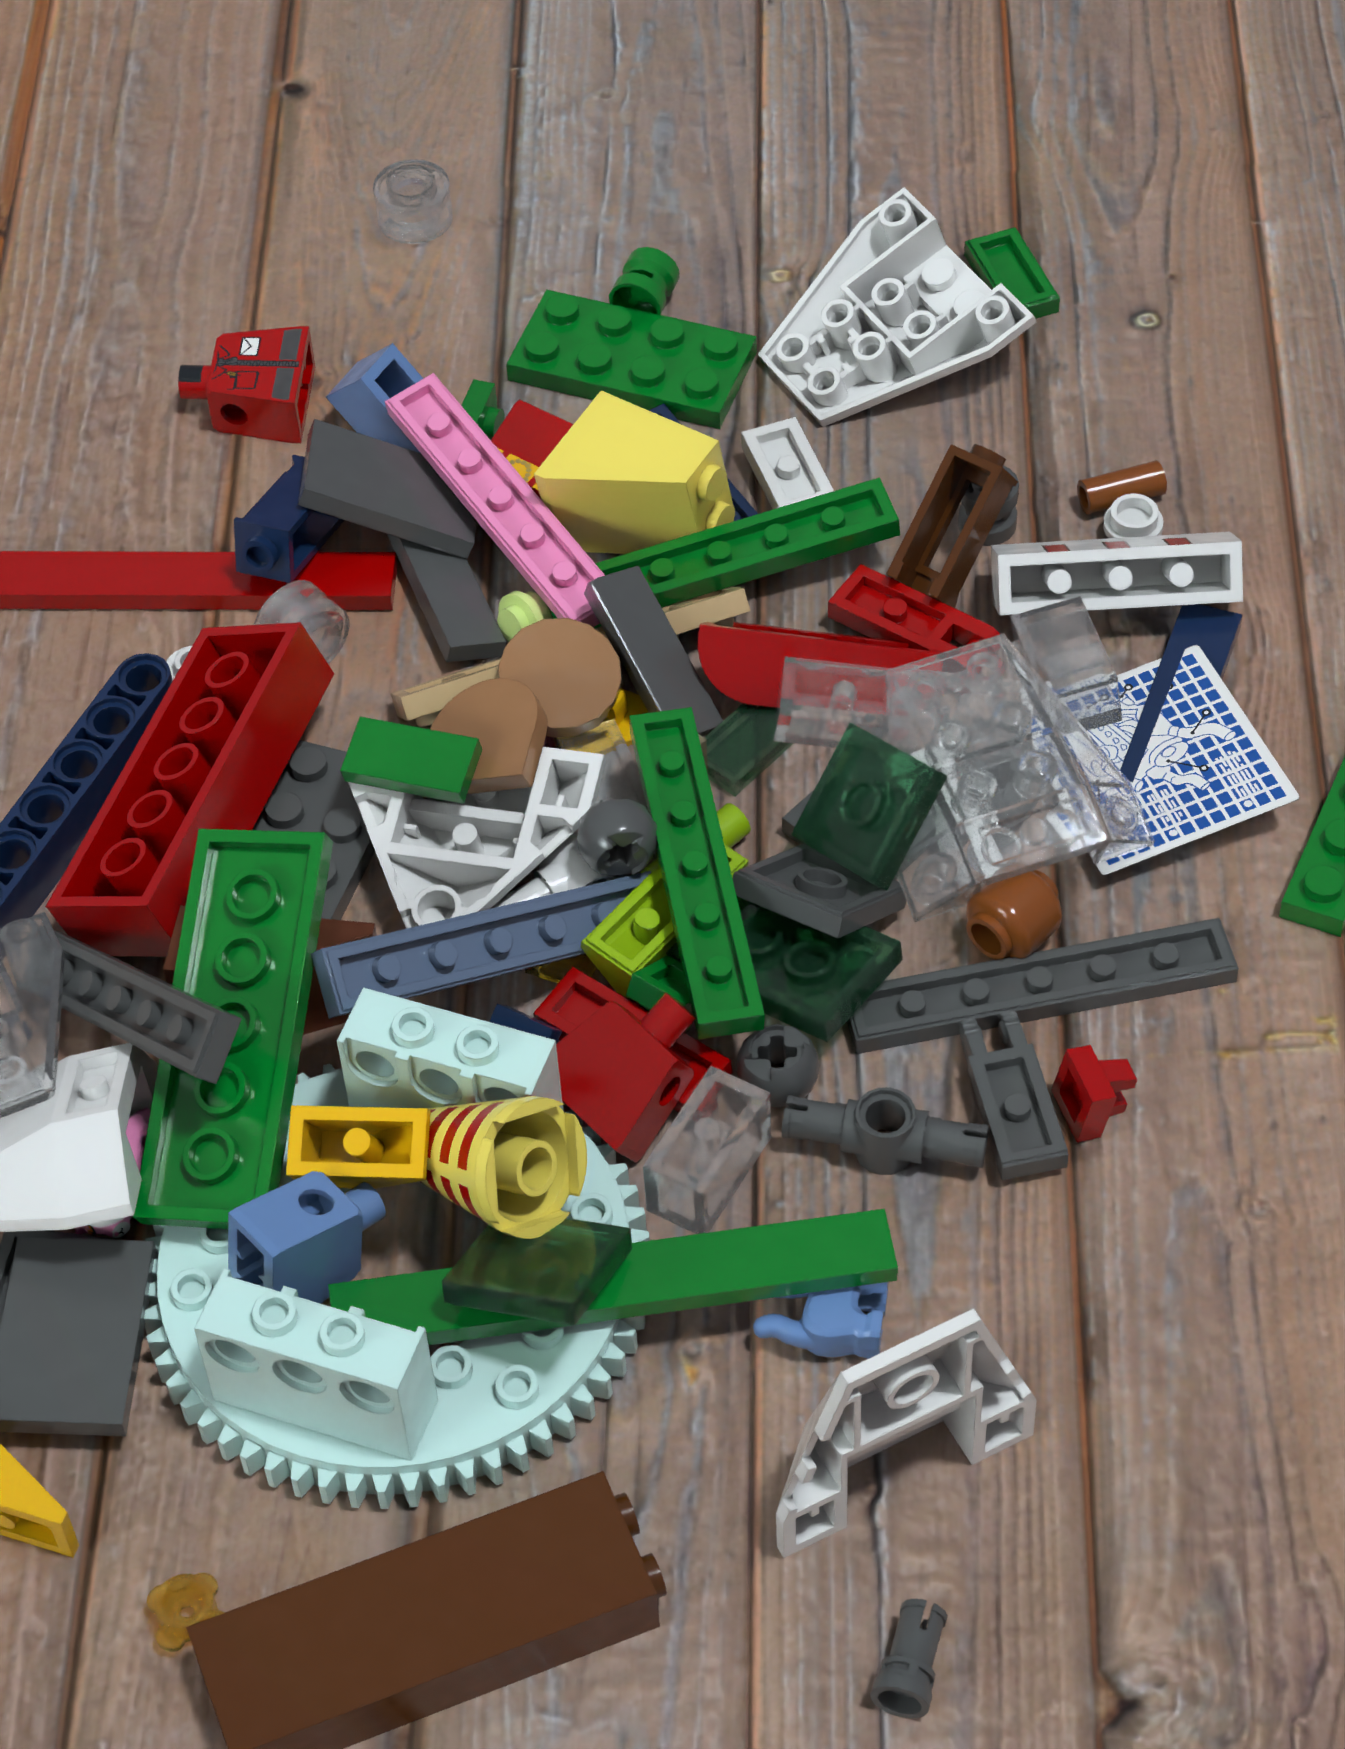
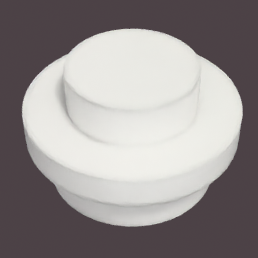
M1126 494L1117 498L1106 511L1103 528L1108 538L1160 536L1163 531V517L1156 503L1151 498L1142 494Z

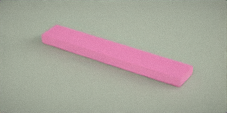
M432 373L384 401L388 415L557 618H569L583 622L592 627L600 624L584 592L588 582L605 576V574L437 376Z

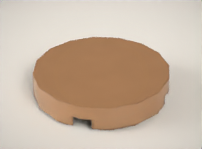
M569 618L542 619L522 628L506 644L498 666V678L515 679L531 689L547 715L548 726L546 736L552 738L578 736L598 727L608 716L610 709L614 706L615 701H617L621 689L620 660L609 639L591 625Z

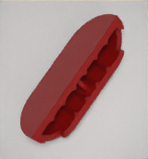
M704 622L699 625L698 654L702 668L710 682L727 697L750 705L874 720L899 718L913 712L925 703L938 685L945 655L939 650L909 648V643L750 623L733 622V627Z

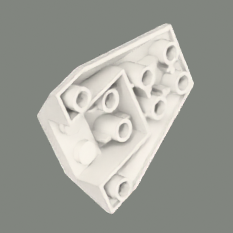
M903 187L859 221L758 353V356L818 423L825 427L992 357L1034 325L1036 319L1002 283L991 290L946 245L936 218Z
M125 1043L71 1055L0 1095V1232L68 1230L87 1225L102 1228L114 1225L125 1217L134 1215L142 1178L126 1135V1129L131 1115L146 1107L151 1111L158 1064L142 1049L131 1043Z

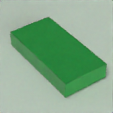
M1016 227L965 241L964 256L974 273L991 290L1002 283L1034 315L1035 319L1059 312V295Z
M360 716L340 772L346 782L464 804L483 749L479 738Z

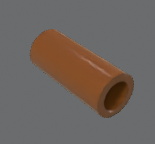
M1157 460L1079 480L1077 483L1079 502L1087 515L1109 509L1117 498L1126 494H1142L1153 498L1164 495L1167 492L1165 472Z

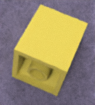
M604 391L598 393L534 473L541 500L585 552L627 554L730 523L735 518V508L719 440Z

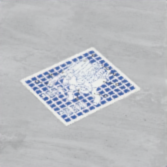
M1198 645L1186 648L1133 782L1117 780L1162 658L1009 717V722L1102 875H1108L1298 800L1300 797Z

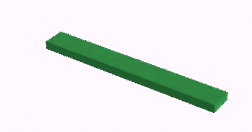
M885 1209L334 1283L328 1284L331 1307L347 1312L350 1306L364 1309L367 1318L416 1332L418 1326L424 1327L426 1329L428 1345L897 1281L898 1265Z

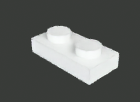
M796 417L741 432L742 450L772 509L834 491Z

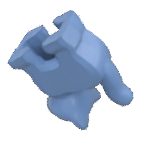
M889 1282L775 1297L792 1299L808 1297L802 1318L797 1321L781 1314H766L755 1320L753 1324L754 1333L759 1338H777L783 1343L807 1349L817 1356L841 1357L854 1354L869 1359L880 1353L883 1332L882 1322L886 1311Z

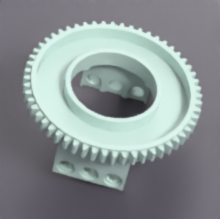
M363 987L337 1039L342 1068L335 1070L331 1064L323 1065V1074L312 1078H309L304 1072L297 1075L298 1084H295L292 1105L436 1108L527 1096H540L563 1103L556 1040ZM572 1109L567 1111L566 1113L575 1114L585 1136L587 1168L583 1188L579 1197L574 1195L568 1196L561 1210L571 1213L555 1230L534 1239L512 1236L518 1251V1258L650 1241L649 1231L646 1228L644 1207L639 1206L637 1186L629 1185L627 1165L625 1163L617 1164L616 1151L609 1144L601 1145V1137L590 1126L583 1128V1120ZM289 1128L279 1187L294 1180L286 1175ZM339 1188V1189H340L343 1193H346L347 1191H349V1190L352 1189V1188ZM153 1225L156 1237L146 1238L145 1240L154 1241L157 1251V1258L154 1259L152 1269L153 1282L150 1283L148 1293L149 1306L145 1310L144 1316L146 1338L162 1383H166L172 1403L174 1405H181L184 1419L188 1425L198 1424L201 1438L206 1444L217 1440L223 1459L229 1461L240 1455L244 1473L251 1476L264 1467L268 1485L276 1488L289 1476L291 1477L295 1496L301 1498L313 1485L319 1486L322 1503L330 1504L339 1491L348 1492L351 1508H359L367 1494L377 1495L381 1509L389 1508L394 1494H404L410 1508L418 1507L423 1491L432 1490L438 1501L443 1503L447 1502L449 1487L452 1485L460 1484L469 1496L476 1494V1478L486 1475L496 1485L504 1483L502 1467L509 1463L523 1473L530 1469L527 1453L534 1449L546 1457L554 1454L553 1434L556 1433L570 1440L576 1436L574 1415L588 1420H592L596 1416L593 1396L609 1399L612 1396L611 1376L624 1377L627 1372L625 1353H636L638 1348L636 1330L644 1329L646 1324L645 1316L471 1339L465 1340L459 1345L443 1346L437 1349L430 1357L427 1334L424 1327L418 1326L416 1332L367 1318L364 1309L350 1306L347 1312L298 1297L297 1290L283 1286L280 1292L233 1278L231 1271L228 1269V1229Z

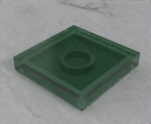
M850 722L791 835L873 885L888 890L948 776Z
M566 1218L562 1223L538 1238L523 1239L504 1234L488 1225L442 1280L444 1302L452 1305L576 1325L631 1252V1228Z

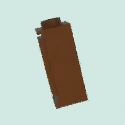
M951 444L886 575L955 608L959 592L1012 486L1016 487L1018 483L1003 468L1006 459L978 444H974L970 452ZM970 483L983 489L941 573L929 568V565Z

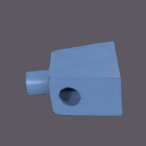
M312 1171L228 1212V1269L231 1271L233 1278L280 1292L283 1286L297 1290L298 1297L321 1304L329 1298L328 1284L349 1282L360 1271L362 1232L385 1217L386 1209L378 1192L366 1182H362L346 1193H343L324 1173Z

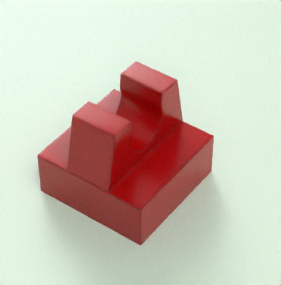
M1091 1045L1066 1049L1051 1089L1076 1142L1101 1138L1109 1117L1123 1113L1126 1110L1128 1104L1121 1090L1135 1088L1138 1080L1127 1059L1098 1060Z

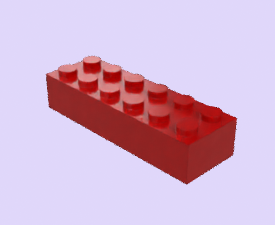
M301 622L202 628L45 906L68 936L110 956H167L180 906H186L198 830L253 829L334 676L331 667Z

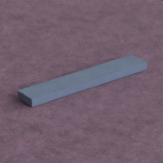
M651 871L317 950L311 953L328 1017L330 1019L350 1014L363 987L396 997L410 999L585 955L586 953L581 948V941Z

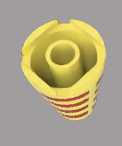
M540 1096L428 1108L431 1112L427 1175L425 1181L419 1182L504 1234L523 1239L542 1237L555 1230L571 1213L561 1210L568 1196H580L587 1168L585 1136L575 1114L566 1113L559 1107L564 1105L563 1103Z

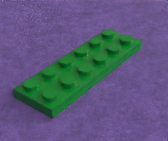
M198 830L172 985L242 1019L217 1084L196 1078L159 1059L140 1170L142 1181L133 1218L142 1224L228 1229V1212L278 1188L280 1185L291 1105L314 968L311 953L317 949L333 841L325 832Z

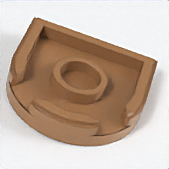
M494 678L474 684L456 695L440 711L430 729L479 738L483 750L467 793L474 794L532 787L547 733L548 721L539 700L528 686L515 679Z

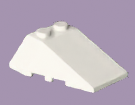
M974 1308L840 1372L804 1426L776 1511L777 1548L783 1558L847 1527V1468L942 1421L946 1424L971 1465L1034 1434L1037 1400Z

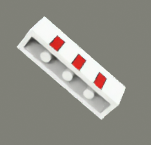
M1231 532L991 545L993 606L999 615L1243 602L1242 541Z

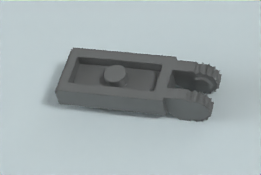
M1015 1010L999 1013L998 1031L1005 1049L987 1052L982 1030L975 1018L959 1021L960 1039L967 1062V1072L983 1123L989 1125L988 1139L1001 1180L1067 1168L1068 1149L1034 1046L1033 1044H1027Z

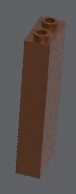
M604 1471L186 1627L227 1749H344L660 1627L658 1598L667 1595V1590L662 1573L653 1554L650 1553L641 1557L632 1536L640 1534V1529L627 1494L624 1492L614 1496Z

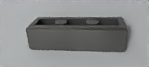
M639 566L601 576L588 582L584 595L648 713L692 707L697 731L701 736H705L725 725L723 719Z

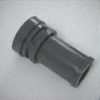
M908 1599L901 1604L900 1618L890 1655L882 1660L879 1674L874 1680L870 1695L871 1700L877 1707L889 1714L903 1718H920L929 1712L933 1697L932 1688L936 1676L932 1667L942 1629L947 1621L945 1610L934 1603L928 1620L924 1619L921 1623L927 1600Z

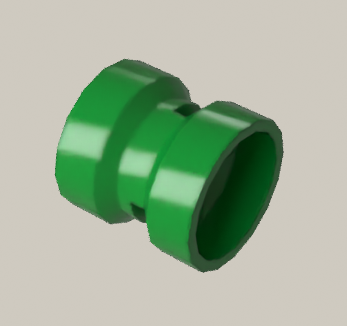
M651 247L637 248L631 252L622 269L623 275L616 280L609 294V303L661 315L666 305V298L672 294L680 278L679 268L668 254L659 249Z

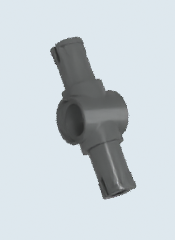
M891 1087L876 1088L868 1091L859 1100L848 1099L847 1104L814 1101L788 1095L782 1121V1138L806 1139L841 1145V1152L854 1153L860 1165L868 1171L879 1175H892L903 1171L911 1162L922 1164L924 1157L983 1168L989 1133V1125L961 1123L930 1117L929 1111L916 1109L909 1096ZM878 1130H891V1131H894V1132H891V1133H880V1132H877V1131H878Z

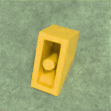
M291 1105L286 1175L295 1180L312 1171L322 1172L338 1188H354L358 1184L366 1182L374 1189L425 1181L431 1111L428 1108Z

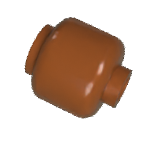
M1019 865L1001 868L967 901L966 918L968 922L966 930L972 943L980 952L995 960H1002L1008 957L1026 958L1030 956L1061 925L1062 908L1055 883L1046 874L1038 870H1030Z

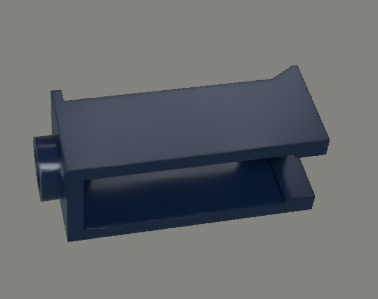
M293 454L292 467L280 476L243 518L236 517L234 519L236 572L291 583L345 521L298 505L305 457Z

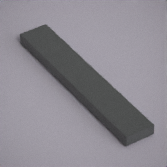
M1220 918L1034 952L1026 958L1008 957L1002 960L997 959L841 989V1002L856 1054L960 1035L959 1021L975 1018L981 1030L997 1028L999 1013L1013 1010L1017 1013L1019 1022L1024 1023L1237 982L1239 968Z
M45 926L40 931L20 982L21 987L186 1073L217 1084L242 1019L73 937Z

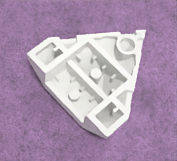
M543 747L532 787L467 794L464 804L435 798L423 799L419 795L348 782L406 929L492 908L579 828L581 817L596 802L606 763L604 754Z

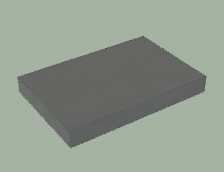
M314 419L307 438L298 505L452 555L468 558L475 542L476 519L421 453Z
M18 1237L0 1324V1432L126 1436L145 1329V1310L149 1306L150 1283L153 1282L152 1269L154 1259L157 1258L154 1241Z

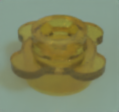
M207 1573L176 1575L150 1591L147 1597V1605L149 1610L157 1615L160 1628L156 1632V1641L163 1650L168 1652L179 1651L186 1642L191 1641L186 1627L224 1613L217 1608L215 1596L219 1586L217 1580L212 1575ZM191 1607L194 1609L191 1616H181V1611L184 1608Z

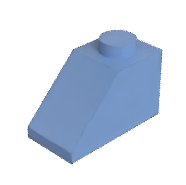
M392 343L358 361L330 391L326 398L357 433L420 453L388 415L384 402L423 379Z

